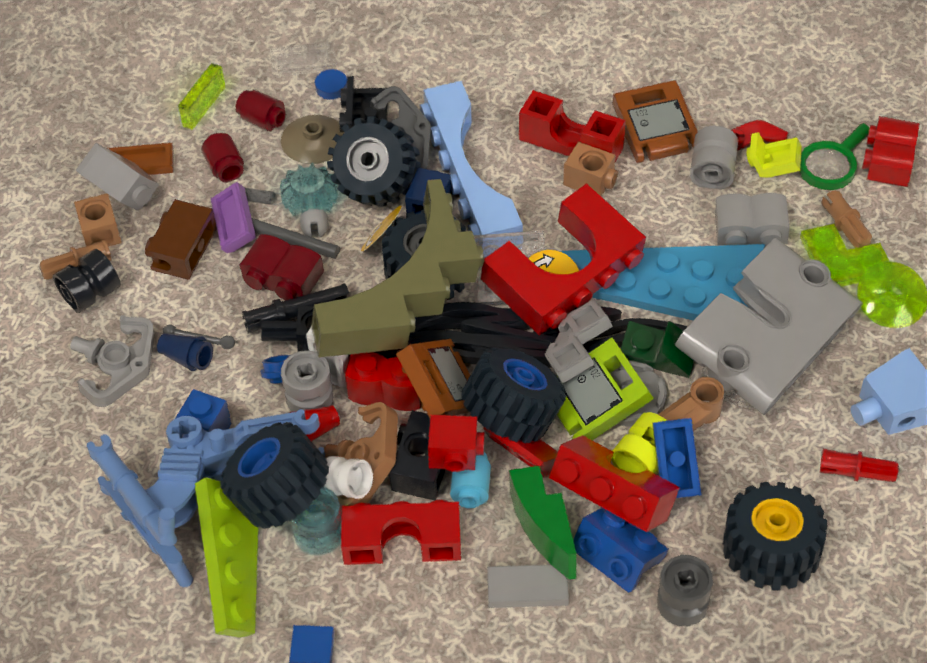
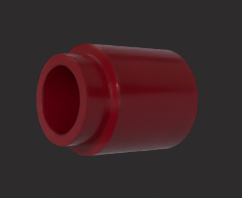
M244 90L236 101L235 110L242 120L262 129L272 131L275 127H280L285 121L286 111L284 103L258 90Z
M215 133L203 142L201 151L214 177L228 183L238 179L243 174V158L229 134Z

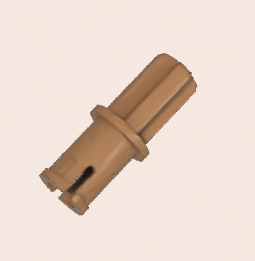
M834 190L827 193L826 195L833 203L830 204L827 198L823 197L821 204L834 219L835 228L838 231H843L856 249L860 250L870 246L872 235L860 220L859 211L850 207L840 191Z
M101 240L77 249L71 247L68 253L42 260L39 264L44 279L49 280L53 278V274L69 264L77 267L78 259L93 249L100 250L109 261H112L106 241Z

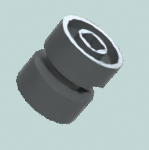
M679 555L671 558L664 564L659 579L657 608L661 616L669 623L677 626H691L699 623L706 616L713 587V573L709 566L702 559L692 555Z

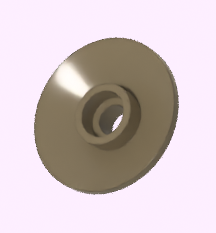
M308 115L294 120L285 128L281 136V146L285 154L297 162L304 164L324 163L333 159V156L328 154L329 147L335 148L337 142L332 140L336 134L342 136L345 132H340L339 122L331 117Z

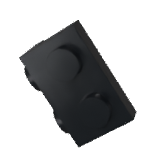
M347 76V88H341V108H346V112H340L339 114L340 132H344L342 127L346 124L354 126V119L360 117L364 120H367L368 116L380 120L383 118L388 121V103L384 110H373L370 106L371 100L386 88H355L354 76Z

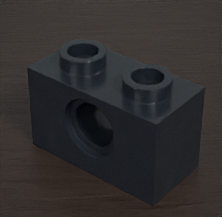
M412 410L407 424L402 423L400 425L397 435V445L399 447L396 452V462L387 476L390 477L391 491L436 500L446 469L429 468L430 418L427 413ZM417 454H425L424 456H421V457L414 456V455H417Z

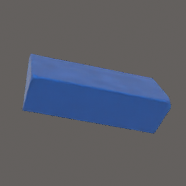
M681 418L652 423L659 476L680 487L676 498L701 495L692 419Z

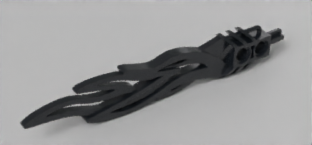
M454 302L444 304L441 315L415 317V331L410 332L408 346L410 344L452 339L455 345L452 348L453 351L459 352L463 362L469 364H477L481 355L487 349L506 347L524 352L539 360L548 368H552L545 357V353L550 343H555L560 331L558 327L555 329L549 328L539 336L535 331H524L531 329V327L511 308H498L476 302ZM298 306L297 321H262L261 341L297 342L298 352L309 350L306 334L312 326L314 306ZM600 306L609 320L613 321L611 322L613 327L594 338L626 331L629 321L662 331L665 330L668 322L645 318L620 320L621 310ZM674 323V324H676L683 332H684V330L687 328V326ZM449 329H461V332H460V331H452V330H449ZM625 333L587 341L582 345L590 353L610 338H613L619 348H621ZM403 349L375 351L372 353H377L389 359L397 357L396 354Z

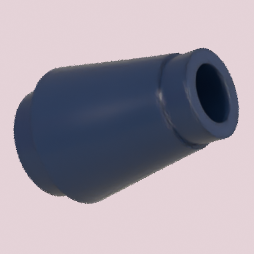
M164 333L160 336L157 343V351L190 371L206 369L213 357V346L203 336Z

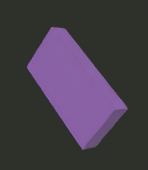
M236 182L211 198L221 250L226 253H232L256 238L244 186Z

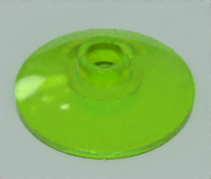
M891 261L877 263L868 268L859 280L857 297L863 302L861 309L869 319L880 326L889 328L910 326L916 323L927 309V288L924 281L913 269L904 264ZM892 286L898 288L902 294H896L892 290Z

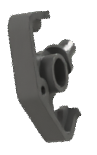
M396 86L388 87L371 100L370 106L373 110H384L386 104L390 101H394L399 105L398 118L389 122L405 130L406 134L412 137L415 141L412 145L418 148L420 154L415 159L421 163L420 168L427 169L431 130L430 122L401 88Z

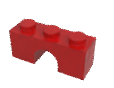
M532 90L519 111V140L566 156H570L576 144L581 142L615 154L616 162L624 148L626 120L594 110L587 124H578L565 114L562 99Z
M583 435L560 445L549 476L551 480L645 532L654 529L668 520L680 487L649 470L641 473H631L613 466L611 460L614 452Z
M434 500L430 503L397 501L392 504L371 505L369 503H356L353 506H342L341 550L344 565L383 564V549L390 539L402 535L410 536L421 545L422 562L461 561L459 502H449L447 500Z

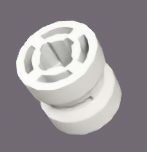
M338 456L326 458L329 473L326 476L325 486L321 488L324 493L335 496L344 495L355 499L363 498L367 495L373 483V472L368 462L362 459L347 460L344 457Z

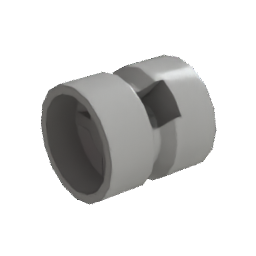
M708 126L699 130L695 135L690 178L698 187L722 190L733 182L738 139L736 134L730 129L722 126Z
M310 350L299 351L290 355L281 367L283 388L285 389V398L291 411H298L300 409L306 410L330 406L333 402V388L329 364L325 357L318 358V353Z

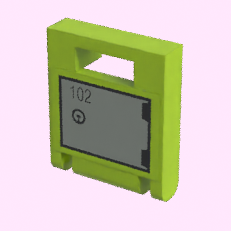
M610 338L588 353L595 365L562 384L565 388L566 400L557 416L569 435H573L572 439L583 435L594 440L654 399L613 338ZM621 364L633 380V383L622 390L610 374L618 369Z

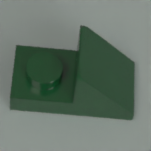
M668 321L664 331L636 322H628L621 346V351L628 361L645 363L653 369L689 378L694 360L675 346L683 331L673 322Z

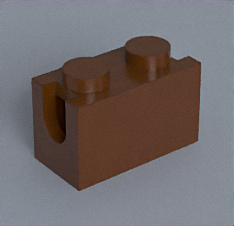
M175 199L169 210L162 214L159 228L154 237L151 236L146 243L145 255L153 259L150 266L151 270L190 280L217 230L213 209Z

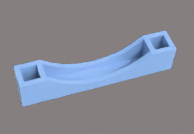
M462 81L424 89V103L420 104V111L430 122L433 147H440L441 151H438L440 165L443 171L449 170L451 192L453 195L459 194L458 207L463 220L469 219L468 231H472L476 244L481 245L484 255L493 253L507 241L512 242L516 247L523 245V224L512 199L496 192L485 184L472 170L464 155L463 144L472 124L471 102Z

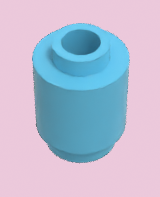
M484 453V456L476 455L475 470L452 472L450 496L453 501L459 502L461 507L476 508L484 504L489 498L491 464L486 453Z

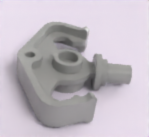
M120 316V329L123 333L129 335L133 332H138L142 335L132 346H127L121 341H110L105 344V341L100 338L91 341L78 336L73 338L70 346L71 350L84 354L90 364L95 365L98 361L101 371L111 376L110 385L105 390H98L95 382L80 378L77 381L79 391L93 405L106 407L112 404L149 375L155 338L153 323L149 319Z

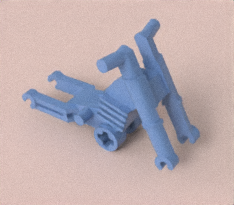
M300 409L292 413L244 420L235 428L227 430L213 429L207 432L202 429L200 421L195 417H178L172 420L166 429L170 448H164V455H162L161 459L162 463H160V470L157 473L159 478L152 487L146 490L137 480V474L133 470H129L114 451L108 435H101L102 446L97 447L94 442H88L87 448L91 459L97 462L110 479V481H106L105 477H98L101 491L113 499L122 511L120 514L123 519L132 524L152 552L161 558L181 587H188L193 583V577L186 567L182 555L174 546L177 542L175 528L188 522L198 508L195 483L204 478L222 481L221 474L227 466L226 462L229 457L234 454L239 445L266 426L270 427L274 423L281 422L283 424L291 422L293 425H297L305 434H311L319 428L318 414L314 413L310 419L306 420L305 411ZM189 433L188 438H183V434ZM319 447L318 450H319V451L324 455V457H325L324 448H323V447Z

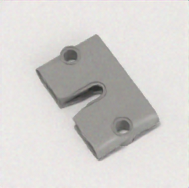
M774 238L741 272L744 276L743 279L733 288L746 305L720 293L690 323L675 344L678 349L701 367L704 365L708 367V377L718 380L722 384L724 391L736 389L738 391L737 395L763 415L775 405L846 326L847 320L853 318L863 302L831 279V273L824 263L813 259L805 260L777 238Z

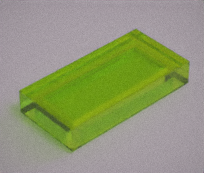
M211 63L179 103L178 108L183 127L193 130L226 87L222 66Z

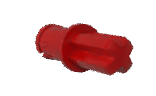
M825 448L822 450L820 473L853 477L854 481L857 482L859 477L890 482L897 480L899 464L896 461L863 457L862 451L854 454Z

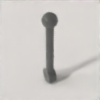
M171 324L163 328V334L203 336L207 342L221 345L223 349H231L235 345V340L232 336L217 338L178 330Z

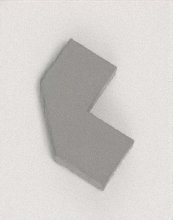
M595 299L567 314V317L561 321L558 327L560 333L555 343H550L545 353L546 359L562 384L595 365L582 344L613 327L608 316Z

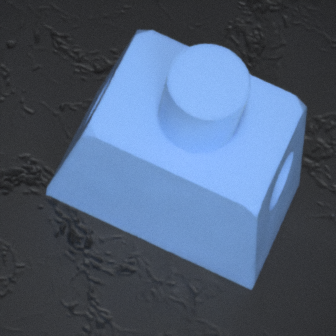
M908 348L864 378L859 395L862 401L851 406L852 417L858 425L863 426L877 419L888 435L927 425V370L911 349Z

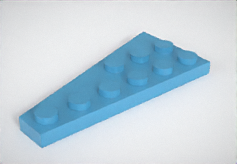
M765 244L643 248L644 257L633 269L626 268L607 289L600 288L593 294L592 298L694 320L720 293L746 305L733 288L743 279L744 276L741 272L765 248ZM587 250L560 251L568 255L575 262L579 270L591 262V257Z

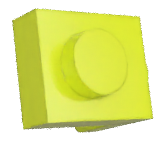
M759 132L751 134L750 147L746 150L747 160L751 167H755L759 176L764 178L800 171L802 145L797 137L765 144Z

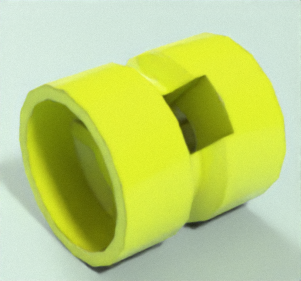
M643 413L629 429V433L612 450L614 452L612 457L613 465L631 473H641L649 470L657 475L659 471L652 423L667 420L655 413Z

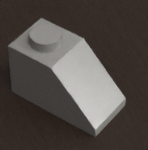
M98 143L94 144L76 169L80 175L110 196L137 211L149 202L152 194L159 186L137 164Z

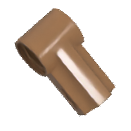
M701 377L692 383L690 392L658 415L666 420L691 418L694 432L703 424L712 423L720 417L724 388L714 378Z

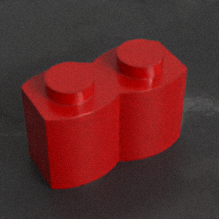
M879 116L877 126L870 125L866 145L873 147L872 149L866 148L862 164L863 169H868L867 180L908 187L920 123Z
M372 352L351 354L345 373L348 399L366 406L382 402L390 408L400 411L419 410L422 404L407 374L403 373L401 369L403 366L398 357L387 359L382 355Z

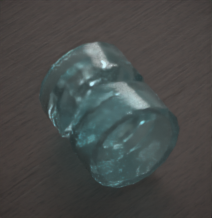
M326 487L321 488L320 495L316 500H313L310 507L291 520L296 545L309 555L321 556L331 553L341 543L340 503L335 493Z

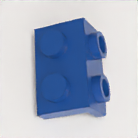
M600 508L583 517L573 538L576 553L627 592L633 591L642 574L659 564L669 550L649 531H643L604 508Z

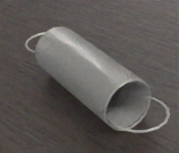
M245 188L247 201L279 205L272 204L271 199L275 197L274 194L281 193Z

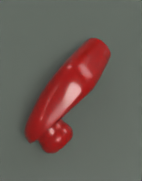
M753 120L731 129L738 139L737 151L750 146L751 134L759 132L764 143L786 140L789 132L764 120Z

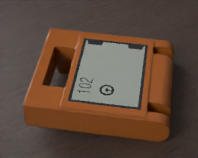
M676 80L613 94L612 104L618 118L626 120L625 137L637 163L644 162L643 147H646V153L650 161L687 153L689 149L687 137L694 148L695 135L698 131ZM660 98H661V100H657V101H653V102H648V103H644V104L635 105V104H638V103L647 102V101L656 100V99H660Z
M452 339L410 344L396 354L403 366L401 368L403 373H406L423 404L422 409L424 412H427L429 418L431 415L455 416L470 412L465 408L464 400L461 397L463 387L469 379L470 373L459 352L453 351L452 348L455 345Z

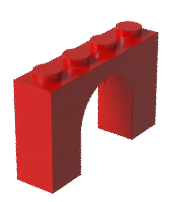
M587 183L561 202L558 223L588 251L591 262L586 267L570 274L547 272L536 266L510 241H507L484 258L480 280L539 336L549 328H557L569 312L576 307L579 308L588 303L593 294L600 288L607 289L622 271L626 268L633 269L644 257L643 248L646 236Z

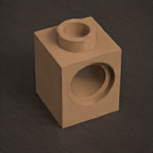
M578 142L564 164L563 185L578 190L587 183L602 196L606 188L611 190L614 187L618 177V170H615V154Z
M108 193L74 202L86 246L101 240H105L108 247L122 243Z

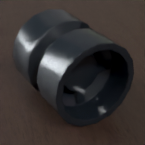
M93 249L80 257L77 267L69 264L53 274V280L59 293L76 313H80L96 302V295L105 297L121 286L114 267L98 249Z

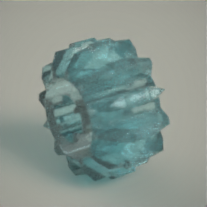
M312 162L306 168L298 164L297 171L287 170L286 178L281 180V200L285 209H289L293 217L311 209L331 212L333 203H337V184L332 182L330 178L332 174L327 171L326 166L316 169Z

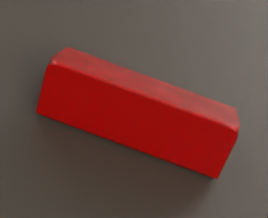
M482 427L490 439L529 467L540 466L543 477H547L551 473L558 451L541 439L537 442L531 441V443H523L520 439L518 442L509 440L508 436L502 438Z

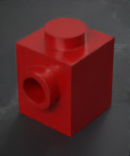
M431 415L428 444L429 468L447 469L452 472L475 470L476 455L484 456L485 432H477V417Z

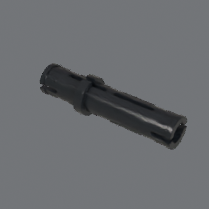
M344 283L340 286L282 302L280 299L272 300L271 305L242 311V318L246 321L244 322L247 333H252V331L260 330L262 321L295 320L298 316V306H314V304L347 298L349 291Z

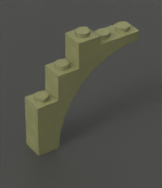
M441 179L427 180L423 202L427 224L426 232L421 244L405 265L390 278L367 291L341 300L314 304L311 329L318 358L406 348L410 332L415 331V317L441 315L445 299L450 297V284L476 282L478 269L484 263L483 249L481 245H476L472 231L461 232L459 220H454L452 215L453 203L451 194L445 193Z

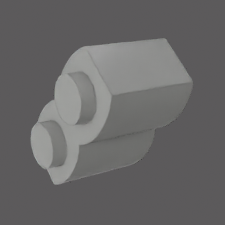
M762 193L754 196L725 194L716 197L715 222L717 245L765 244L766 247L774 238H777L784 244L788 243L790 227L785 195L777 193Z

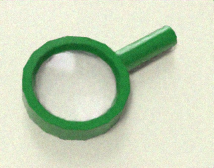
M861 123L841 144L834 141H819L805 147L801 153L799 171L802 179L809 185L821 190L841 189L850 184L857 170V159L852 151L867 137L869 126Z

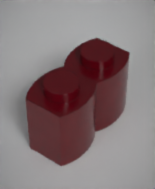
M267 234L259 235L240 263L243 280L249 287L255 290L265 288L275 291L277 296L283 300L310 294L324 272L321 255L306 247L290 245L280 238Z

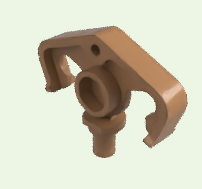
M382 402L358 408V414L362 416L363 421L373 424L375 420L381 419V424L373 437L360 438L355 442L342 440L338 445L327 444L324 447L325 458L338 456L344 457L347 460L362 459L368 462L372 468L373 483L370 491L363 498L355 499L344 495H330L343 506L368 503L395 465L398 415L394 409Z

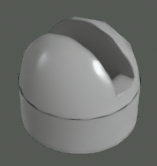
M319 209L303 212L300 215L302 232L312 237V232L318 231L319 238L322 237L328 228L327 213ZM313 224L318 225L317 229L312 230L311 226Z

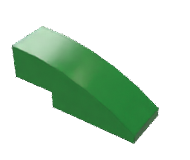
M540 466L509 470L510 495L516 516L524 532L540 554L568 580L576 579V550L562 493L546 495Z

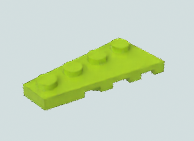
M204 478L195 483L215 634L239 638L247 637L255 633L258 527L254 526L223 493L220 486L221 481Z

